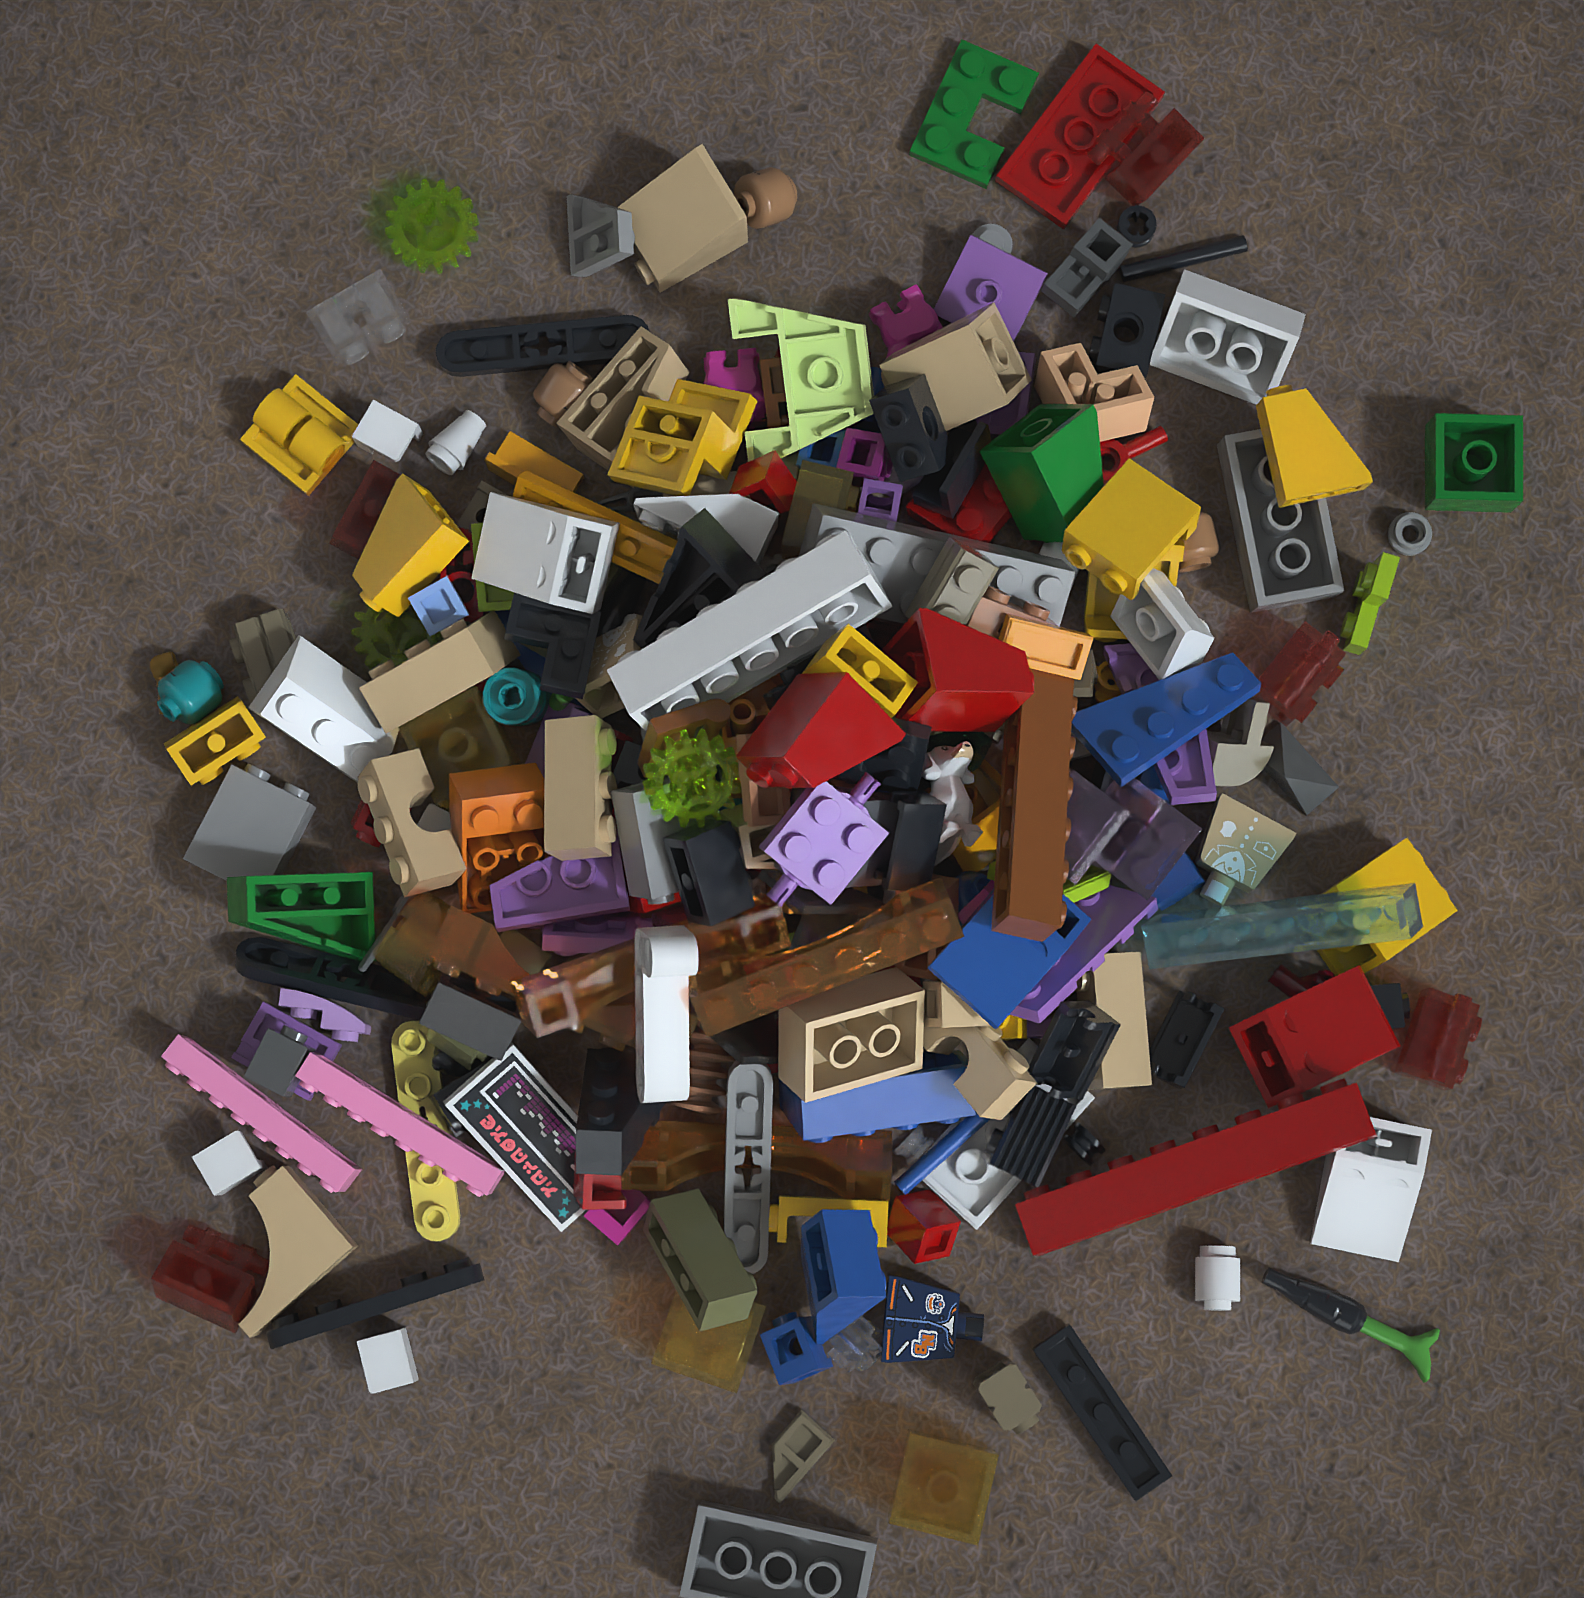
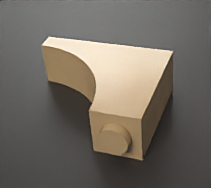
M274 1165L269 1167L255 1179L253 1183L257 1189L249 1195L266 1226L270 1248L268 1275L261 1295L248 1315L238 1324L249 1338L259 1335L273 1320H276L358 1247L356 1242L290 1166H282L279 1169Z

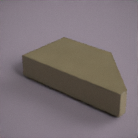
M802 1409L772 1442L775 1500L779 1503L783 1501L835 1441L827 1431Z

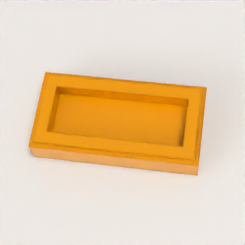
M1006 614L998 640L1024 650L1029 668L1081 680L1094 637L1088 633Z

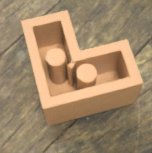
M1081 343L1042 351L1040 354L1034 387L1043 404H1094L1098 416L1100 442L1146 431L1154 395L1138 365L1097 374Z

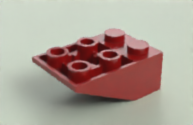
M1360 965L1229 1027L1268 1108L1277 1105V1102L1301 1094L1400 1047Z

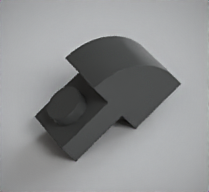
M1099 218L1076 243L1070 255L1044 283L1041 292L1071 316L1075 317L1092 296L1097 294L1112 277L1133 244Z

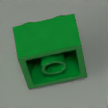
M1435 413L1425 425V510L1511 513L1523 502V415Z

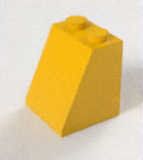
M1405 838L1294 911L1292 915L1328 968L1337 976L1358 965L1361 966L1364 973L1372 970L1395 956L1458 910L1449 899L1447 891L1438 883L1425 864L1420 852L1414 848L1408 838Z

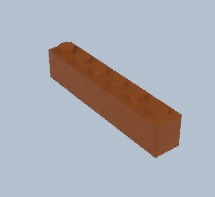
M1031 669L1034 674L1035 693L1005 721L991 931L1043 942L1058 928L1062 927L1067 913V905L1065 901H1062L1063 885L1069 872V862L1064 858L1065 843L1071 832V819L1067 817V802L1073 791V778L1069 776V765L1075 751L1076 740L1074 736H1071L1072 720L1077 711L1078 699L1076 696H1073V678Z

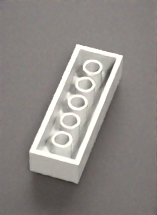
M845 530L840 534H833L823 538L814 549L799 558L785 560L776 568L775 572L763 579L744 584L737 590L734 596L722 603L703 608L696 618L681 627H674L664 631L658 636L657 641L640 651L635 650L626 653L618 660L616 665L607 669V672L628 714L646 731L649 720L710 699L718 698L727 703L785 670L790 664L819 650L827 639L849 623L853 628H857L893 606L870 564Z

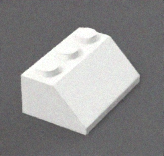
M1184 269L1154 346L1150 365L1257 405L1263 397L1267 396V390L1279 386L1300 337L1306 314Z
M298 635L248 707L356 782H358L359 774L372 759L389 756L392 753L400 728L399 726L386 734L359 687L367 682L300 635Z

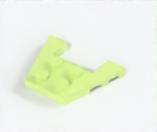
M738 298L728 299L733 339L778 334L789 426L744 432L748 462L774 450L780 458H783L874 414L869 402L874 396L865 324Z

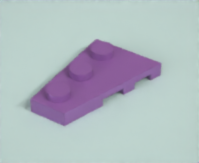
M618 831L615 842H612V856L561 861L550 856L542 861L537 860L489 885L497 932L630 910Z

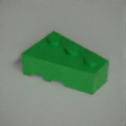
M373 872L227 877L228 922L359 961L363 960L375 942Z

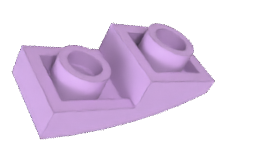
M284 988L280 990L278 1006L291 1008L290 1017L316 1020L317 1011L322 1012L320 1028L332 1031L331 1039L358 1042L359 1034L370 1035L371 1026L367 1022L334 1002L297 990Z

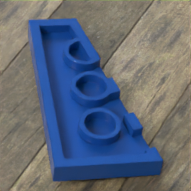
M1232 652L1076 712L1072 720L1071 732L1116 783L1122 787L1260 692L1261 682Z

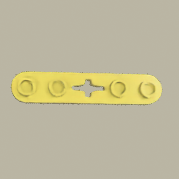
M419 1021L402 1023L395 1030L391 1043L398 1101L420 1116V1108L425 1107L428 1121L449 1133L448 1126L429 1098L430 1095L443 1088L441 1071H436L432 1067L435 1046L427 1041L428 1028L419 1024ZM405 1151L414 1222L417 1231L422 1237L430 1241H443L450 1238L456 1233L460 1225L456 1182L443 1175L444 1169L440 1166L431 1167L419 1160L420 1154L416 1151Z

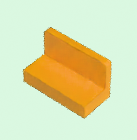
M509 431L496 454L489 452L484 459L489 471L513 485L516 484L518 475L525 470L574 493L584 479V474L511 431Z

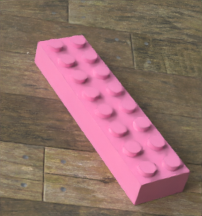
M178 1034L161 1057L167 1061L165 1066L176 1075L187 1076L189 1078L187 1083L199 1092H208L211 1095L208 1099L219 1108H229L233 1111L230 1115L233 1119L242 1125H251L255 1128L252 1132L264 1142L268 1141L271 1143L272 1141L276 1144L275 1151L286 1159L294 1158L299 1162L297 1167L309 1176H318L321 1179L319 1184L329 1192H346L361 1172L362 1168L190 1037Z
M310 1052L295 1077L301 1080L299 1085L312 1093L320 1091L325 1095L324 1101L336 1108L344 1106L348 1109V1116L360 1123L368 1121L372 1124L370 1128L372 1131L382 1137H389L390 1135L397 1139L394 1143L396 1146L406 1152L416 1151L420 1154L419 1160L431 1167L440 1166L444 1169L442 1174L455 1182L460 1181V1179L468 1184L466 1189L479 1197L484 1194L486 1196L492 1194L506 1172L494 1161L320 1053Z

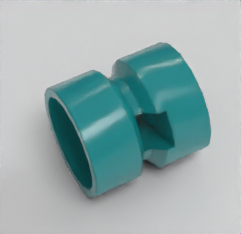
M504 668L487 680L483 690V704L488 714L500 723L514 726H530L539 722L544 717L549 705L550 692L539 690L541 677L538 674L519 668Z

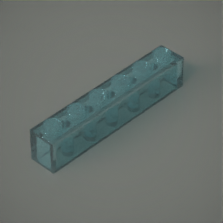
M1408 883L1158 914L1144 923L1141 929L1149 969L1411 939L1423 927L1416 884Z

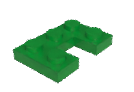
M961 39L912 144L909 156L987 189L1005 147L968 132V127L982 98L1021 115L1038 79L1039 72Z

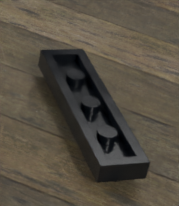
M1069 1323L1032 1348L1135 1502L1172 1477V1474Z

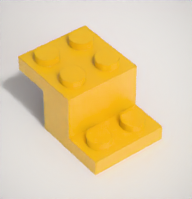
M677 379L669 401L639 395L607 475L617 483L674 496H690L698 474L727 480L757 400L750 393Z

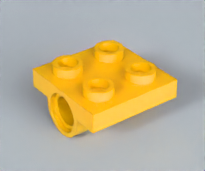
M295 374L283 389L277 388L264 398L253 415L252 426L240 440L307 496H310L354 444L352 435L359 424Z

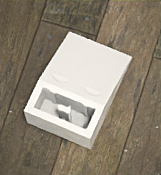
M490 492L472 579L549 604L594 614L602 606L620 523Z
M740 494L636 498L634 502L636 515L642 524L664 535L670 532L678 536L681 527L702 509L706 508L758 565H760L778 528V512Z
M1370 1117L1377 1137L1326 1155L1310 1244L1399 1262L1423 1180L1432 1130Z

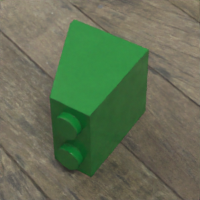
M1040 404L980 450L1024 540L1044 541V543L1063 542L1064 530L1104 487L1098 416L1094 404Z

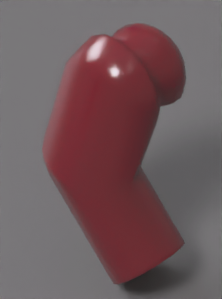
M1280 964L1270 976L1268 982L1291 998L1335 977V975L1331 971L1323 969L1319 970L1318 973L1298 977L1284 965Z

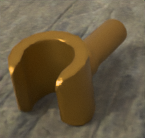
M173 652L162 653L151 659L150 669L156 680V686H158V682L162 677L178 666Z

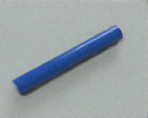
M976 1112L975 1116L966 1117L894 1181L896 1186L904 1195H907L991 1119L979 1117Z

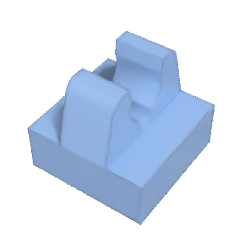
M448 576L408 597L429 636L469 615Z

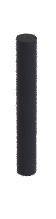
M1241 235L1120 265L1121 278L1123 282L1244 253L1248 251L1245 236Z

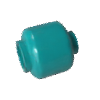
M183 661L159 680L157 690L160 699L157 701V705L163 715L172 722L178 719L187 725L196 724L221 704V690L224 688L223 681L217 671L207 662Z

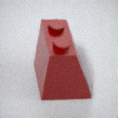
M918 608L882 649L885 655L918 682L896 713L895 718L932 726L931 731L995 732L1035 693L1034 674L1029 669L1024 650L928 608Z
M848 672L798 674L735 757L747 768L745 772L749 779L760 787L815 788L899 743L906 733Z

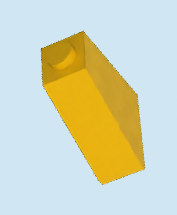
M1283 385L1266 391L1267 396L1259 401L1256 405V410L1279 508L1364 490L1373 483L1369 470L1306 388L1293 391L1292 385Z
M403 473L396 480L352 574L363 590L359 595L368 606L377 612H380L383 608L397 617H400L411 605L408 597L426 588L469 542L432 493Z

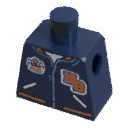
M888 1274L880 1361L892 1363L954 1358L956 1339L982 1341L984 1314L958 1312L960 1294L957 1292Z

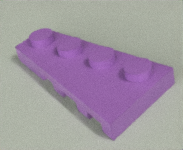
M1131 643L1104 646L1103 655L1121 695L1159 681ZM1205 729L1153 765L1171 805L1216 801L1217 791L1207 730Z
M1109 885V888L1075 902L1074 904L1092 920L1010 1015L1040 1024L1059 1006L1060 1002L1064 1001L1077 988L1076 981L1090 970L1094 972L1105 961L1104 954L1117 942L1123 944L1133 935V927L1143 917L1149 919L1158 911L1157 899Z

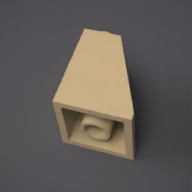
M703 144L694 148L617 207L632 213V230L635 235L633 248L640 259L634 264L645 284L649 285L654 282L660 293L748 243L747 216Z
M994 302L894 352L879 365L882 370L881 378L884 386L925 374L946 431L1008 405L1032 381Z

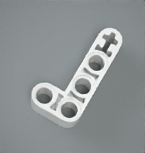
M684 925L636 928L634 941L636 1084L640 1103L687 1100L690 1087L688 976L696 975L698 971L696 937Z

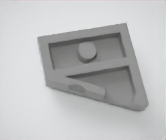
M572 194L567 196L571 276L588 277L634 254L635 235L632 230L631 212L583 196Z

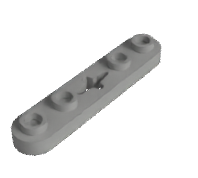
M748 1056L735 1061L727 1075L723 1231L726 1237L731 1238L734 1242L737 1256L746 1271L754 1274L762 1269L768 1257L773 1080L771 1070L766 1062L760 1058ZM745 1146H751L753 1163L760 1165V1168L752 1169L750 1185L748 1187L744 1186L742 1169L735 1168L736 1165H741L744 1162Z

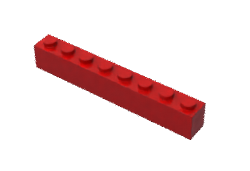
M1345 1078L1321 1086L1322 1095L1305 1101L1303 1094H1298L1277 1102L1278 1111L1262 1116L1260 1109L1253 1110L1235 1117L1236 1126L1219 1131L1217 1124L1191 1133L1194 1141L1177 1146L1175 1139L1150 1147L1151 1156L1134 1161L1133 1155H1127L1108 1162L1109 1171L1092 1176L1091 1170H1085L1066 1177L1067 1186L1050 1191L1049 1185H1043L1024 1192L1025 1201L1017 1203L1015 1206L1032 1255L1041 1256L1377 1137L1357 1082L1348 1085Z

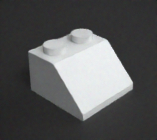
M1154 568L1140 583L1139 592L1133 600H1129L1120 594L1110 616L1159 680L1202 663L1214 640L1208 625L1198 618L1185 601L1180 589L1173 586L1163 572Z

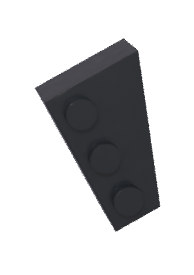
M706 508L702 509L681 527L677 536L679 540L673 554L662 571L664 574L657 591L651 596L633 638L641 649L657 641L658 636L664 631L674 627H681L696 618L703 608L722 603L734 596L737 590L744 584L751 581H759L767 574Z
M611 1047L587 1049L576 1124V1174L622 1176L644 1143V1134L650 1126L655 1127L660 1119V1111L666 1102L640 1103L636 1084V1050H617Z

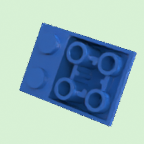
M993 888L927 968L994 1029H997L1068 950L1092 920L1064 894L1062 895V901H1065L1067 905L1065 921L1061 928H1058L1046 940L1040 942L991 931Z
M822 1209L801 1226V1262L816 1344H824L886 1298V1277L880 1266L877 1250L878 1236L872 1225L870 1210Z

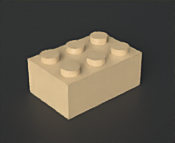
M894 967L780 998L778 1078L806 1103L923 1069L925 990L899 968Z

